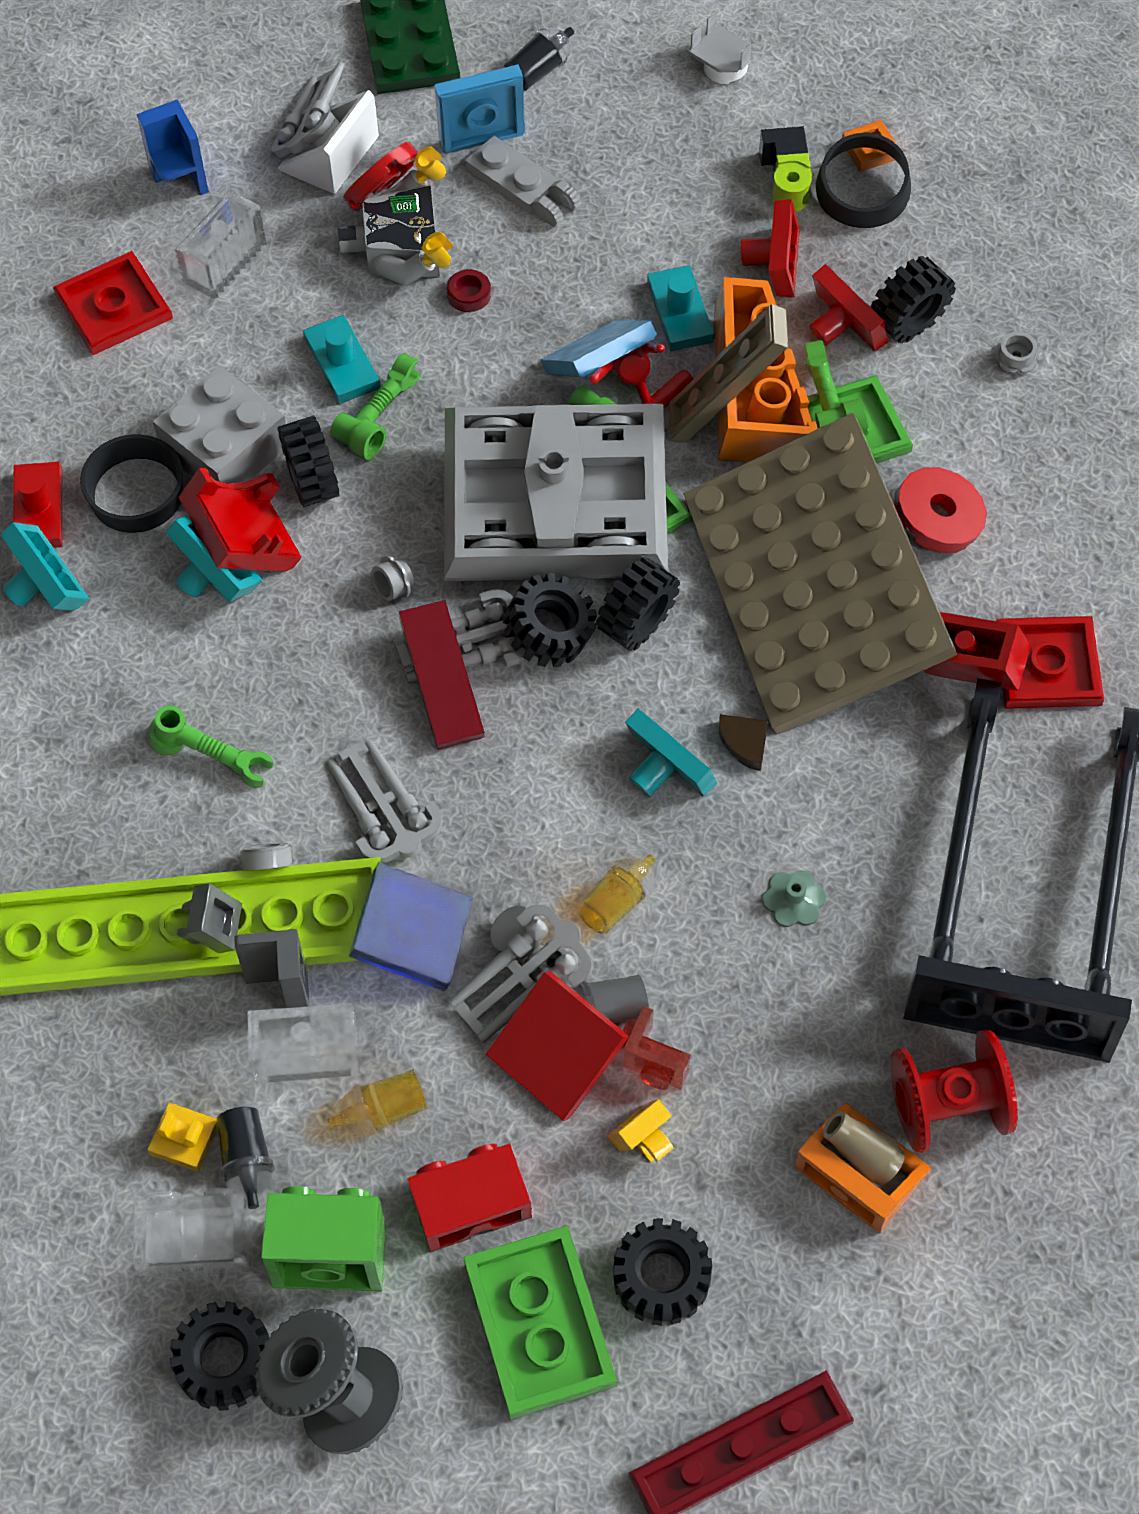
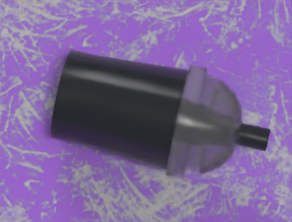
M556 27L539 29L533 34V38L504 64V68L519 64L523 75V90H528L555 68H560L567 62V57L571 50L569 38L574 34V30L571 27H568L565 31Z
M236 1107L226 1110L217 1116L222 1159L221 1180L234 1195L247 1198L249 1209H256L259 1207L258 1195L262 1194L269 1187L275 1168L273 1160L269 1158L259 1111L254 1107Z

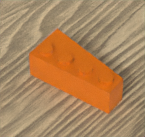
M723 277L714 309L715 358L771 304L776 305L769 281ZM787 348L717 414L718 460L750 462L818 429L816 421L811 420L807 408L809 400L805 388L800 387L794 369L796 361L792 349Z

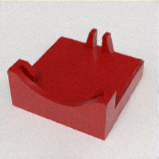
M199 468L180 494L179 499L217 568L288 571L293 569L302 558L270 502L281 488L273 474L265 473L245 482L227 484L214 480L207 468Z

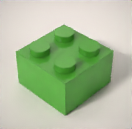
M299 1186L286 1187L282 1190V1193H267L261 1259L273 1288L382 1291L386 1224L379 1196H370L369 1191L359 1188L340 1189L337 1195L315 1194L316 1192L313 1189Z

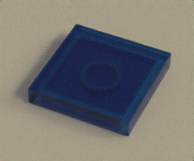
M378 862L372 873L349 957L445 992L451 984L473 897Z

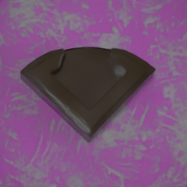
M720 714L719 735L722 743L742 765L761 771L768 721Z

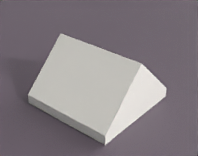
M369 90L330 106L329 111L335 116V119L329 130L322 137L308 144L299 153L288 154L279 165V171L335 194L379 136L375 98Z

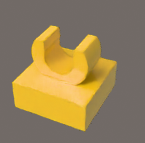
M659 1099L650 1101L641 1106L606 1136L620 1152L632 1150L637 1146L650 1163L654 1160L657 1162L674 1148L669 1139L658 1129L672 1115Z
M169 1102L147 1150L150 1156L199 1172L217 1132V1119Z

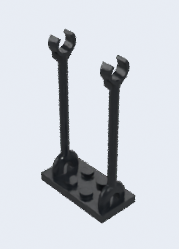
M977 678L974 698L971 700L967 728L970 731L929 957L921 955L918 957L906 1000L903 1019L976 1035L979 1031L991 1030L999 1040L1110 1063L1130 1019L1132 999L1110 995L1111 976L1109 971L1137 762H1139V709L1124 707L1122 727H1117L1113 757L1117 758L1090 961L1084 989L1065 986L1060 981L1052 978L1031 979L1012 975L1009 971L999 967L978 968L952 962L954 937L988 738L995 722L1002 684L1001 682Z

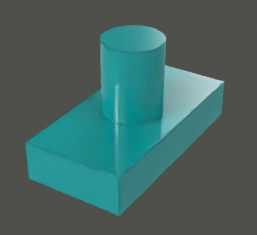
M687 265L648 273L647 284L670 352L713 343L714 333L691 266Z
M344 314L303 330L304 340L339 404L378 390L381 387L380 379Z
M189 515L176 519L165 532L191 560L176 579L177 584L186 594L198 597L212 583L228 602H232L252 593L263 581L254 570L217 568Z
M13 522L0 534L23 566L19 572L3 585L4 592L15 604L24 606L36 594L41 592L52 609L75 611L90 599L38 526Z
M637 708L625 721L632 736L651 751L647 758L629 776V779L646 795L651 797L673 772H676L703 796L717 784L709 767L642 710Z

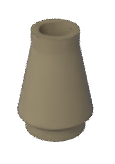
M843 1111L833 1115L824 1128L823 1137L833 1144L852 1168L870 1182L873 1181L877 1185L886 1184L897 1174L903 1164L904 1151L898 1147V1140L895 1137L857 1121Z

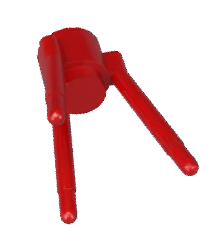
M649 341L598 368L590 376L589 381L591 384H596L610 370H615L618 378L624 383L635 384L642 404H653L645 381L651 369L648 353H662L665 350V346L659 343H650Z

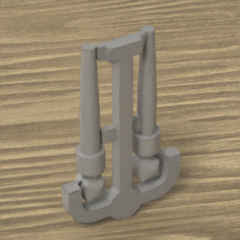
M338 62L333 70L319 77L312 76L292 113L287 115L282 125L283 129L279 131L271 147V151L277 158H282L290 153H299L308 144L316 141L329 130L335 119V116L329 111V103L345 67L343 62ZM316 84H317V85H319V87H318V89H317V91H316V93H315V95H314V97H313V99H312V101H311V103H310V105H309V107H308V104H309V102H310V99H311V97H312V94H313L314 89H315Z
M500 589L480 593L479 598L485 609L484 611H479V609L465 612L464 616L452 620L454 630L457 633L456 637L459 647H462L464 652L462 657L465 667L481 662L483 665L495 662L499 656L504 658L506 667L522 663L526 660L522 658L526 652L523 647L516 652L511 647L514 640L513 637L501 639L494 646L492 643L478 646L476 651L472 647L473 643L505 634L504 630L508 624H503L504 611L499 603H502L507 608L513 599L510 593ZM488 622L490 625L484 626V623ZM405 637L393 640L408 683L417 681Z
M368 740L362 744L358 742L338 752V756L327 762L342 793L359 820L358 826L365 837L355 842L364 858L381 857L382 864L399 856L412 858L420 852L422 844L434 839L441 832L443 826L442 816L434 801L425 805L423 812L420 811L421 807L412 794H408L373 740ZM368 752L370 753L391 791L383 794L360 756ZM348 762L352 764L373 800L364 804L340 766ZM397 800L396 806L404 818H409V827L412 831L404 828L390 803ZM380 809L396 835L392 845L388 835L381 831L382 825L375 814H372V812Z
M533 905L528 907L516 917L518 922L526 928V932L523 934L518 932L507 942L509 946L485 965L449 1000V1003L457 1010L482 1042H485L509 1022L544 972L551 971L559 978L566 975L567 980L574 988H577L590 976L593 969V960L589 951L580 942L581 930L577 924L571 921H563L548 906ZM536 916H544L555 928L553 931L554 939L521 967L515 958L517 956L519 958L524 956L532 949L530 944L535 940H542L548 934L549 930L544 921L532 920ZM561 947L572 948L581 960L580 970L574 972L578 966L576 959L572 955L563 954L556 960L555 966L552 969L547 967L536 977V982L529 976ZM507 966L513 974L471 1010L463 1001ZM521 983L526 988V991L517 997L485 1028L479 1018Z

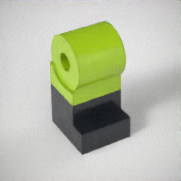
M804 126L761 129L759 144L761 166L773 165L774 171L772 201L774 203L777 200L792 199L795 212L800 211L809 202V188L812 181Z

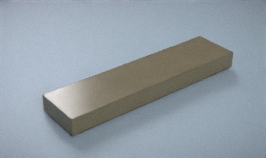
M774 304L768 306L669 402L671 440L688 442L788 348L785 308Z

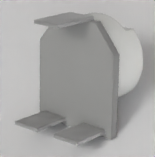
M715 11L707 19L706 32L702 36L701 25L691 34V46L687 49V53L704 63V72L709 79L720 84H729L746 74L748 64L752 58V44L748 45V42L718 25L717 11Z

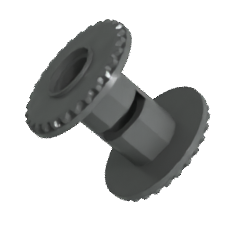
M326 1309L301 1311L295 1316H290L289 1320L285 1323L282 1322L279 1328L271 1333L270 1339L265 1341V1347L259 1353L260 1358L259 1362L256 1363L257 1371L255 1374L256 1387L262 1401L269 1409L280 1416L303 1418L304 1428L308 1437L319 1448L333 1454L347 1455L353 1452L357 1453L364 1448L370 1447V1444L375 1441L377 1442L380 1436L388 1431L389 1425L394 1422V1417L400 1409L399 1405L402 1400L403 1385L399 1370L391 1358L382 1351L370 1347H358L353 1328L341 1315Z

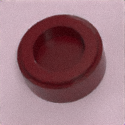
M472 269L461 270L453 274L447 282V299L451 306L459 311H478L484 308L491 299L490 281L480 271Z

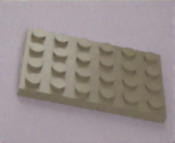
M854 413L844 416L683 493L772 729L776 734L792 730L958 655Z

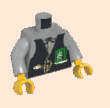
M430 146L421 149L415 158V166L418 170H411L397 185L382 194L366 198L363 201L364 225L338 227L340 253L366 251L369 274H379L381 277L403 286H407L421 277H440L439 268H446L450 265L451 256L447 250H450L453 244L442 232H436L432 185H428L427 180L430 179L433 182H438L445 177L446 168L440 162L442 155Z

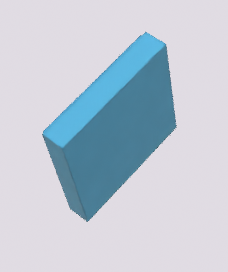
M519 64L434 84L438 137L443 153L448 154L481 146L494 135L500 140L523 136L525 133L523 75Z
M614 320L540 360L548 374L583 377L655 339L657 334L651 320Z

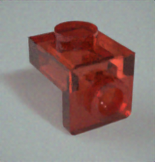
M643 1006L637 1021L629 1018L623 1028V1031L630 1036L622 1046V1049H624L623 1067L640 1073L639 1078L651 1087L667 1090L670 1085L682 1090L689 1074L691 1054L648 1038L653 1027L654 1009Z

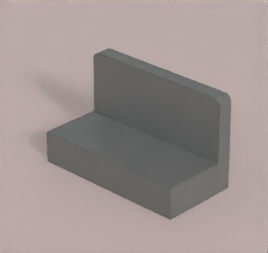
M291 929L234 936L235 950L246 984L279 981L289 1017L310 1016L308 971L298 930Z

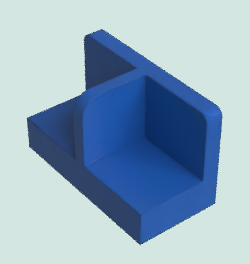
M178 99L137 114L149 170L155 182L169 181L190 174L200 194L208 193L209 190L198 137Z

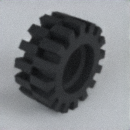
M919 256L916 261L914 259L907 261L905 269L902 266L896 269V276L892 279L888 277L885 280L886 287L879 289L875 295L878 299L872 301L871 308L885 321L887 333L898 343L909 342L916 333L920 335L927 326L932 327L936 324L934 319L937 316L942 317L946 312L944 306L950 305L953 300L951 295L956 291L954 287L955 282L929 257Z
M313 415L278 426L282 452L301 505L306 507L339 497L340 492L337 485V477L334 473V465L330 459V452L316 417Z
M642 557L641 560L637 559L632 563L631 569L627 567L622 572L621 580L616 579L612 585L614 587L612 592L606 594L604 598L606 603L598 611L600 616L596 619L597 628L629 651H632V649L637 650L641 642L645 643L649 639L650 634L659 628V623L661 621L664 622L668 617V609L673 608L676 602L673 598L679 594L680 589L678 586L680 581L649 558Z
M547 573L543 580L540 574L532 576L529 582L525 580L506 608L507 612L503 616V624H508L504 630L506 638L515 636L511 647L515 652L523 647L526 652L522 658L529 662L534 655L539 657L537 663L539 666L546 667L550 659L553 667H560L564 661L567 664L572 662L580 654L596 629L597 624L593 622L597 618L596 609L589 610L593 604L590 595L581 598L580 594L584 588L579 584L574 589L568 586L570 578L562 576L559 582H555V573ZM545 609L556 614L564 623L566 630L559 632L545 627L537 619L534 610Z
M663 1218L653 1219V1225L648 1227L642 1222L635 1226V1233L631 1235L627 1232L622 1238L621 1247L616 1249L613 1265L616 1295L619 1294L623 1307L627 1311L629 1309L634 1311L635 1318L642 1322L644 1318L653 1320L652 1325L662 1326V1321L670 1320L671 1325L680 1323L681 1318L685 1315H688L689 1318L694 1315L700 1303L703 1305L707 1298L712 1277V1258L708 1257V1246L704 1240L701 1242L697 1240L698 1232L693 1228L689 1227L687 1231L681 1229L682 1222L672 1219L671 1225H663ZM660 1253L675 1257L682 1265L684 1271L681 1283L676 1288L665 1292L651 1289L646 1285L641 1276L643 1263L650 1256Z
M226 1301L225 1307L220 1308L216 1302L206 1304L208 1311L200 1314L196 1308L189 1313L192 1320L187 1325L181 1321L176 1328L179 1337L177 1340H171L170 1349L173 1353V1357L169 1358L171 1368L185 1394L192 1401L193 1399L198 1401L200 1406L210 1409V1406H216L219 1411L229 1410L228 1406L237 1404L239 1408L247 1404L245 1399L252 1394L255 1397L259 1395L255 1379L256 1363L259 1362V1353L263 1351L265 1341L269 1340L270 1337L260 1318L257 1319L253 1311L244 1306L241 1310L238 1309L235 1302ZM219 1337H232L238 1340L244 1349L241 1365L236 1371L227 1376H213L206 1372L202 1366V1354L205 1347L212 1340Z

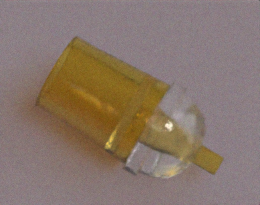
M648 854L643 860L636 857H626L613 861L608 866L607 873L578 904L577 910L582 920L594 931L600 934H607L639 903H644L650 897L653 887L654 876L650 867L656 862L655 858Z
M412 1069L363 1086L360 1084L352 1086V1090L347 1092L340 1101L339 1114L328 1118L327 1121L331 1129L343 1124L352 1134L361 1136L369 1134L373 1136L378 1134L380 1129L428 1109V1105L416 1072Z

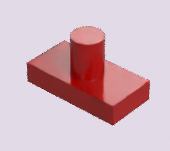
M792 199L774 201L771 237L742 239L740 246L743 266L769 264L772 284L776 296L795 297L800 226Z
M823 265L812 275L817 295L830 307L809 325L811 332L818 340H822L823 344L827 346L850 327L874 351L889 342L885 321L829 266Z
M57 461L14 465L13 522L38 526L53 548L63 547V469L61 463Z

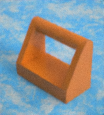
M848 1103L843 1104L833 1114L835 1115L843 1111L851 1118L884 1132ZM829 1118L800 1148L794 1168L880 1234L928 1175L932 1167L898 1142V1147L904 1151L905 1155L899 1170L908 1177L889 1196L826 1148L829 1141L823 1137V1131L830 1120Z

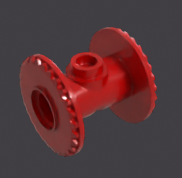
M982 1030L977 1033L975 1040L976 1061L918 1073L915 1063L906 1048H897L892 1052L890 1067L896 1107L906 1138L915 1152L925 1153L929 1151L931 1144L930 1122L989 1110L992 1122L1000 1134L1008 1135L1016 1130L1018 1106L1014 1081L1003 1047L998 1037L991 1030Z

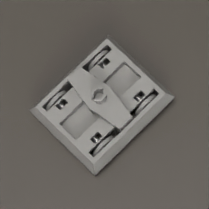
M663 404L445 408L444 581L530 580L532 576L540 574L543 580L547 573H555V579H561L562 576L570 579L622 578V572L627 567L631 569L632 563L637 559L641 560L642 557L649 558L668 571ZM620 521H624V529H621ZM605 522H609V530H605ZM488 524H491V532H488ZM502 524H506V531H502ZM646 536L647 545H643L633 537ZM578 537L597 538L590 542L587 547L578 548ZM533 538V548H524L522 544L514 541V539ZM479 540L471 544L469 548H465L466 541Z

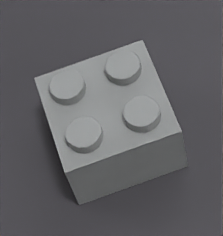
M220 365L153 421L157 438L175 450L181 460L184 471L193 477L199 468H207L214 480L227 484L251 480L282 453V445L277 428L280 425L286 424L285 416Z

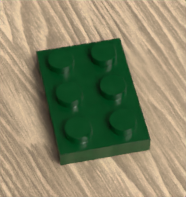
M360 0L377 94L431 87L434 84L460 78V70L445 0Z

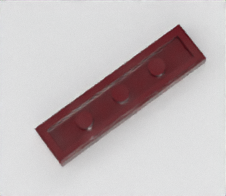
M826 1370L629 1472V1477L648 1514H682L852 1425L854 1419Z

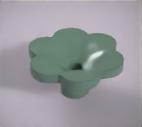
M797 871L790 875L785 872H779L771 878V889L764 893L762 902L766 909L774 912L777 923L789 927L797 922L803 925H811L818 920V908L825 904L827 895L823 888L815 885L814 878L810 873Z

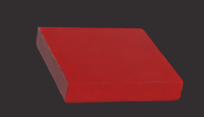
M133 251L53 286L55 296L92 355L98 354L173 319L172 311Z
M1092 616L996 619L999 622L1019 625L1031 645L1019 690L1003 688L1005 709L1103 705L1104 693Z
M546 971L541 975L485 1055L561 1120L565 1121L575 1113L630 1036L553 972Z

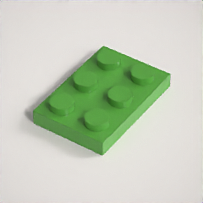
M568 1225L463 1257L511 1420L617 1387V1378Z

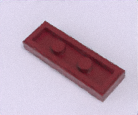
M446 600L399 611L400 624L437 750L484 738L485 731Z

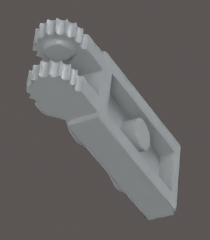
M495 135L465 160L467 171L529 214L531 212L554 228L563 221L564 217L558 205H555V203L548 199L549 196L572 212L581 205V197L576 189L570 187L564 180L558 181L556 177Z

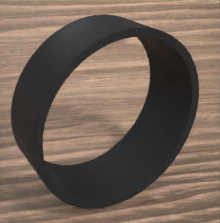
M856 133L837 141L825 155L816 178V195L821 208L834 220L851 227L874 228L894 221L906 208L911 195L909 165L903 151L892 140L874 133ZM872 148L880 150L896 160L902 168L905 177L901 189L890 201L876 207L859 208L844 203L834 195L827 183L826 166L833 158L847 150Z
M124 435L103 443L90 454L81 471L80 485L83 496L94 514L103 524L121 532H145L164 524L179 508L181 504L179 496L183 491V467L178 454L164 441L148 435ZM132 459L156 461L167 467L177 480V485L171 496L162 505L144 514L133 516L116 515L101 509L95 504V490L101 477L113 466Z

